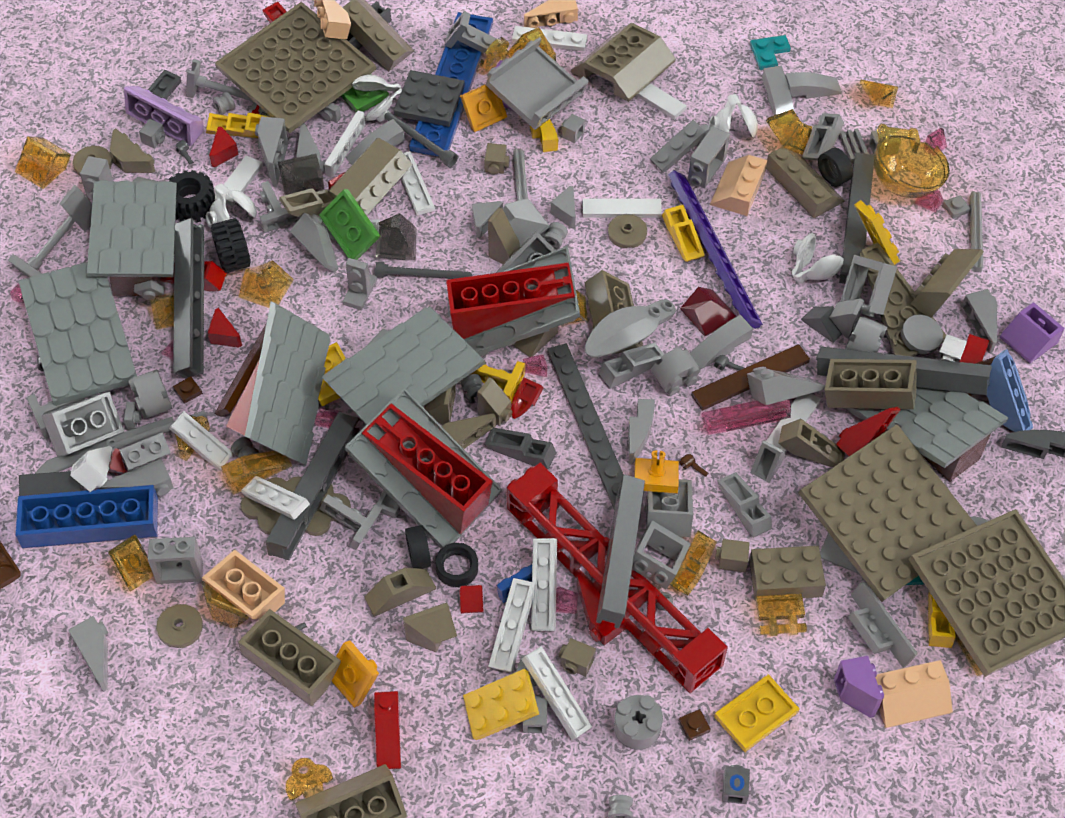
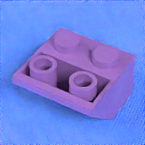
M1033 302L1019 312L1001 333L1000 338L1031 364L1059 342L1065 328Z
M868 656L841 660L834 677V682L840 701L872 718L875 717L877 710L880 708L881 701L884 699V692L882 686L877 684L875 678L877 676L876 668L873 663H870Z

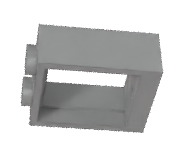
M712 126L691 155L688 181L693 186H700L705 189L727 157L730 133Z
M854 255L840 302L860 299L868 269H875L879 271L869 305L863 303L862 314L873 317L875 313L883 315L897 266Z
M163 433L119 450L127 471L171 453Z
M652 520L634 551L632 570L666 590L677 575L691 543ZM646 544L673 559L672 567H668L645 553L643 550Z
M196 537L149 539L148 562L157 584L202 582L203 559Z

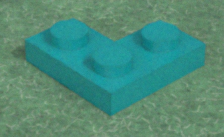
M786 35L750 40V46L760 70L778 66L775 54L786 53L791 50Z

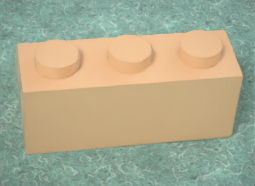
M746 155L728 162L710 205L748 216L764 178L767 160Z
M236 550L232 551L202 577L206 584L251 619H260L269 609L276 612L285 604V588Z
M941 660L880 673L875 677L877 684L882 686L884 692V699L881 701L879 712L885 728L953 713L950 683Z

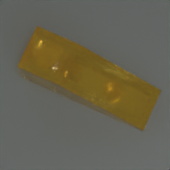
M274 450L239 457L221 466L224 480L233 495L241 492L255 476L265 480L291 467L292 464L287 456Z
M698 530L691 541V545L677 575L670 585L688 596L701 579L717 541Z

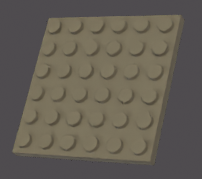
M303 2L298 3L215 62L216 68L269 116L283 118L288 133L294 131L353 87L352 83L358 77L370 75L376 70V65L346 39L325 37L324 31L320 27V18Z
M898 425L877 437L798 492L881 602L918 576V573L908 560L911 555L977 526Z
M1017 509L917 552L908 559L985 677L1065 638V579Z

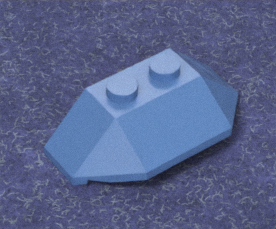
M1008 349L998 354L991 364L990 384L987 388L989 406L1008 417L1007 422L1003 425L1013 432L1031 430L1033 423L1030 420L1031 414L1028 400L1016 364Z

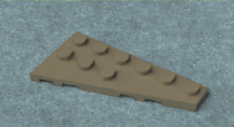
M879 243L862 249L860 252L861 257L895 266ZM869 268L867 278L873 292L879 271ZM898 269L894 276L884 314H880L883 325L887 326L886 334L893 354L915 357L920 354L918 353L919 351H912L904 344L901 330L909 317L924 314L911 305V302L915 299L913 295L914 290ZM942 330V332H943V340H942L941 344L944 342L945 337H946V334H945V332H944L943 330Z

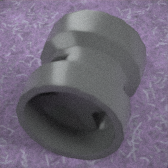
M471 374L461 381V387L463 391L467 392L466 397L472 404L476 403L474 397H477V392L482 387V380L478 374Z
M248 437L237 439L231 446V451L235 456H238V461L243 467H247L260 459L259 451L253 448V443Z

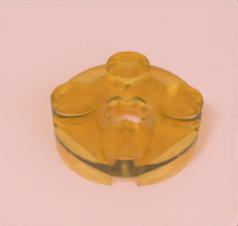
M501 37V40L497 38L486 50L485 54L487 57L485 60L481 59L479 66L486 72L496 67V63L500 59L504 60L509 54L507 50L509 42Z

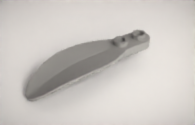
M662 299L646 307L631 306L610 313L598 323L589 335L585 344V353L592 358L602 357L643 341L656 330L658 325L673 317L676 312L675 306L671 301Z

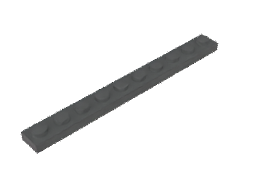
M567 343L547 348L549 358L614 509L617 490L624 474Z

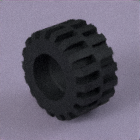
M186 170L183 171L184 173L178 172L175 174V177L171 176L169 178V182L177 183L176 220L184 221L192 218L197 220V223L201 222L202 217L206 219V213L210 212V207L215 201L212 180L207 175L204 176L202 172L197 173L196 170L191 172ZM187 195H195L190 198H184Z
M233 218L212 224L211 233L222 269L229 273L250 267L251 259L239 221Z

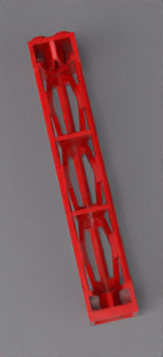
M539 463L535 467L528 468L523 476L512 480L508 484L507 509L537 539H557V559L576 578L581 573L601 594L609 538L604 537L558 492V479L545 466ZM559 506L584 530L557 527L556 516ZM550 507L548 519L542 512ZM535 518L548 533L544 534L532 520ZM566 536L579 537V538H587V539H589V540H588V541L569 540ZM566 549L571 554V560L561 550ZM598 552L596 567L589 559ZM581 566L596 580L594 583L579 569ZM632 570L631 576L634 579H630L629 587H636L638 589H629V599H627L624 616L626 620L625 628L689 693H692L724 665L728 646L709 628L701 633L646 577ZM647 601V614L645 616L639 608ZM658 602L685 630L656 626L655 604ZM632 616L645 631L642 632L628 617ZM666 636L680 637V638H689V639H688V640H685V639H668ZM664 648L680 664L676 666L660 649Z

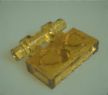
M802 594L756 597L758 620H768V625L760 626L761 635L769 634L772 637L783 633L798 635V633L807 632L806 623H797V619L805 617ZM788 619L789 624L777 625L776 620Z

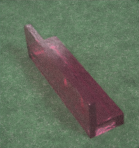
M756 400L702 413V418L707 435L723 433L791 418V404L789 400L764 405Z

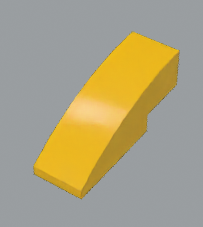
M550 119L536 130L530 126L532 139L540 138L543 152L558 151V136Z
M684 205L665 209L662 214L663 220L684 261L688 262L704 257L705 254L692 219H688Z
M928 591L929 646L952 648L956 638L955 630Z

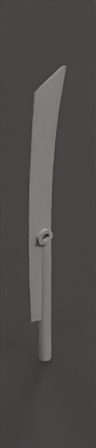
M205 410L190 415L197 422L207 418ZM173 417L122 432L68 455L45 461L36 473L60 472L72 467L75 462L90 450L111 446L113 451L115 448L120 449L157 434L171 431L169 427L174 422Z

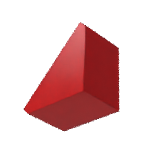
M221 126L217 128L209 154L212 167H217L239 155L237 143Z
M219 307L215 309L208 330L210 344L241 347L240 334Z

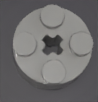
M859 316L845 349L877 353L887 326Z
M679 347L669 351L661 357L662 362L659 365L655 363L651 368V372L669 396L680 391L679 387L685 384L687 387L695 384L698 381L696 376L700 372L699 365L685 347L684 350Z
M157 369L128 380L144 419L173 409Z
M633 695L620 701L614 720V732L617 739L634 750H643L651 747L661 733L663 714L660 706L649 695Z

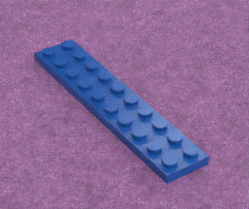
M461 12L457 13L454 23L462 14ZM471 14L468 24L490 34L493 18ZM457 40L452 48L445 46L435 75L464 80L463 95L471 90L483 53ZM461 97L450 127L418 121L415 130L443 150L449 151L464 110ZM412 138L409 145L411 152L438 156Z

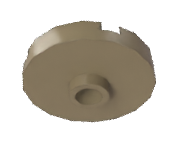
M93 145L79 150L74 155L72 161L74 170L79 176L88 156L107 159L110 169L113 163L110 152L106 148Z
M619 215L609 223L608 237L618 247L635 248L643 244L647 238V226L640 217L635 215Z
M176 604L168 607L161 613L157 620L156 630L160 640L165 645L185 648L199 639L203 628V621L200 613L194 607L187 604ZM177 623H183L180 627L176 626Z

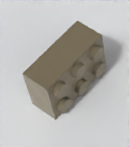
M819 546L751 549L749 566L755 601L819 598L823 596L826 583Z

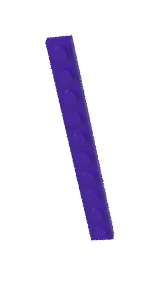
M673 170L668 174L671 186L678 193V200L684 205L688 218L692 219L696 233L701 238L700 242L707 250L709 260L717 269L716 274L722 279L725 291L733 300L732 305L752 328H759L763 324L686 176Z

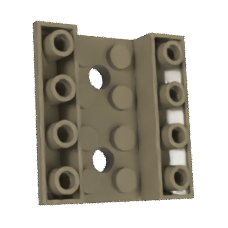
M630 23L616 31L571 69V73L581 78L584 76L586 79L595 73L613 82L614 95L629 102L676 61V58L661 36L634 23Z

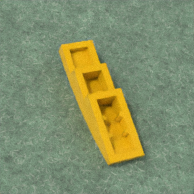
M209 113L206 133L216 134L218 126H221L230 136L259 138L255 134L256 125L260 123L261 116H270L248 113L247 116L228 113V116Z

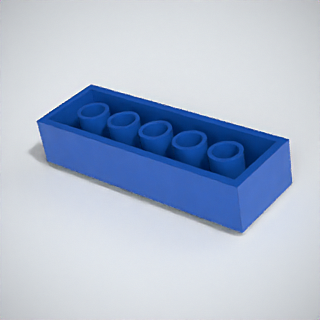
M154 485L98 489L91 492L86 490L18 496L16 537L22 548L158 537V497Z

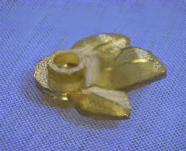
M309 758L298 759L292 766V775L286 781L288 798L293 801L302 794L305 798L324 791L323 783L333 780L332 773L327 766L315 764ZM307 767L309 770L307 773L301 774L300 769Z

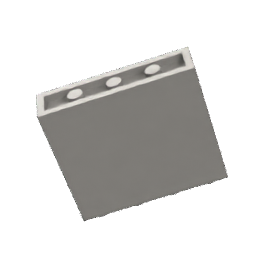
M540 37L535 41L531 40L528 42L524 49L517 50L510 59L506 58L503 60L499 67L492 68L487 74L488 79L485 84L535 130L582 95L589 82L584 76L577 81L539 47Z

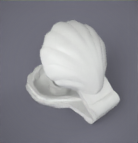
M376 75L360 76L352 83L356 90L394 92L374 107L366 115L365 121L376 119L379 123L383 121L385 113H391L388 109L392 105L393 98L402 92L399 84H388L383 78Z
M736 94L729 95L725 107L716 116L713 115L710 118V129L714 126L729 133L731 115L737 104L752 137H755L758 130L755 114L748 106L741 104Z
M222 183L215 186V201L210 207V212L206 213V222L210 228L214 223L230 219L225 206L226 193L256 218V207L249 196L238 190L230 191Z
M813 233L807 235L803 240L798 239L794 247L793 253L797 256L796 266L792 270V275L798 284H802L809 279H829L838 273L843 265L844 259L833 254L821 258L810 269L802 272V269L810 263L815 251L816 236Z

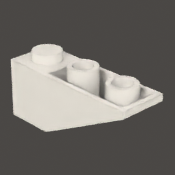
M947 334L939 352L938 360L959 362L967 341Z
M107 446L86 452L73 464L70 476L90 492L96 487L100 488L107 481L106 476L110 469L109 462L111 461L112 447Z

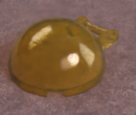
M879 124L877 129L879 141L874 152V169L881 184L893 194L904 198H921L940 189L947 181L950 173L949 163L940 148L936 146L934 149L928 143L921 142L917 128L902 129Z

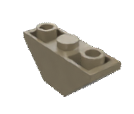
M115 128L112 132L110 155L113 163L124 173L155 172L153 157L150 154L144 153L137 143L134 144L125 133H121Z
M403 568L383 577L364 597L375 617L436 590V586L427 569Z

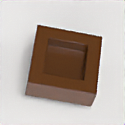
M191 376L173 386L174 391L184 404L203 394L201 388Z
M701 709L684 715L678 720L689 741L711 731Z

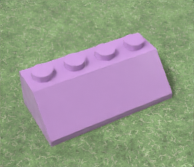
M126 86L124 88L125 110L128 115L145 124L149 119L163 124L166 135L177 141L184 140L189 146H192L204 131L203 120L198 116L186 112L183 108L177 107L166 99L160 98L139 86Z

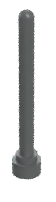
M385 113L384 117L386 120L394 119L406 134L440 156L444 165L449 168L455 165L458 160V155L455 152L443 150L393 114Z
M377 261L375 266V276L377 278H384V276L388 275L447 279L473 276L471 272L390 267L385 262Z

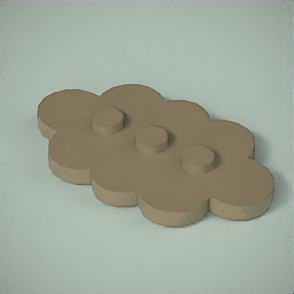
M274 477L267 481L294 492L302 477H293L288 481ZM332 484L305 531L309 535H323L330 529L331 521H338L319 509L327 495L339 498L344 505L351 508L348 497L343 494L334 493ZM244 496L240 503L242 513L249 519L258 520L260 530L270 535L281 513Z

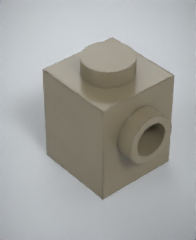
M487 143L484 160L485 172L493 175L498 173L504 174L505 167H509L510 156H507V145Z
M723 539L721 547L716 548L715 560H719V569L746 572L750 542Z
M570 638L568 644H563L558 657L561 658V666L569 674L574 675L578 673L586 677L595 659L596 648Z

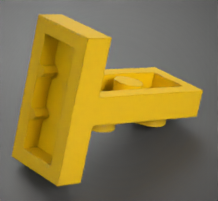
M517 361L511 374L502 369L498 370L488 367L486 364L471 374H478L482 383H485L489 377L492 378L501 389H504L503 392L511 400L512 404L513 397L525 375V363Z

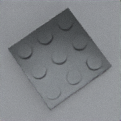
M410 70L394 109V116L450 127L460 95H462L465 87V81Z

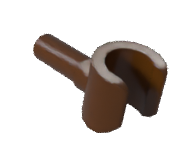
M686 454L679 461L681 466L685 464L683 467L685 470L691 466L705 477L709 474L696 463L695 458L691 454Z

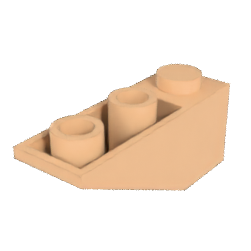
M314 0V6L317 7V17L320 18V27L323 29L325 37L347 39L351 26L348 12L335 0Z
M548 0L524 14V27L530 28L578 21L576 0Z

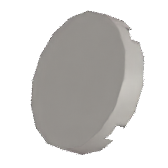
M913 315L903 324L901 337L904 344L912 351L916 350L920 354H928L937 350L943 340V332L939 324L929 316Z

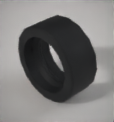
M834 147L819 155V171L831 186L838 187L851 180L853 176L852 164L848 156L841 149Z
M423 525L405 528L412 568L423 569L431 567L430 551Z
M451 543L440 549L436 556V573L445 585L458 588L460 586H467L474 581L478 574V557L469 545ZM462 555L469 559L470 569L463 574L452 575L445 571L444 562L450 556Z

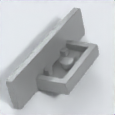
M861 582L851 593L852 598L861 610L853 611L848 618L874 654L890 649L900 665L906 667L917 656V651L866 582Z

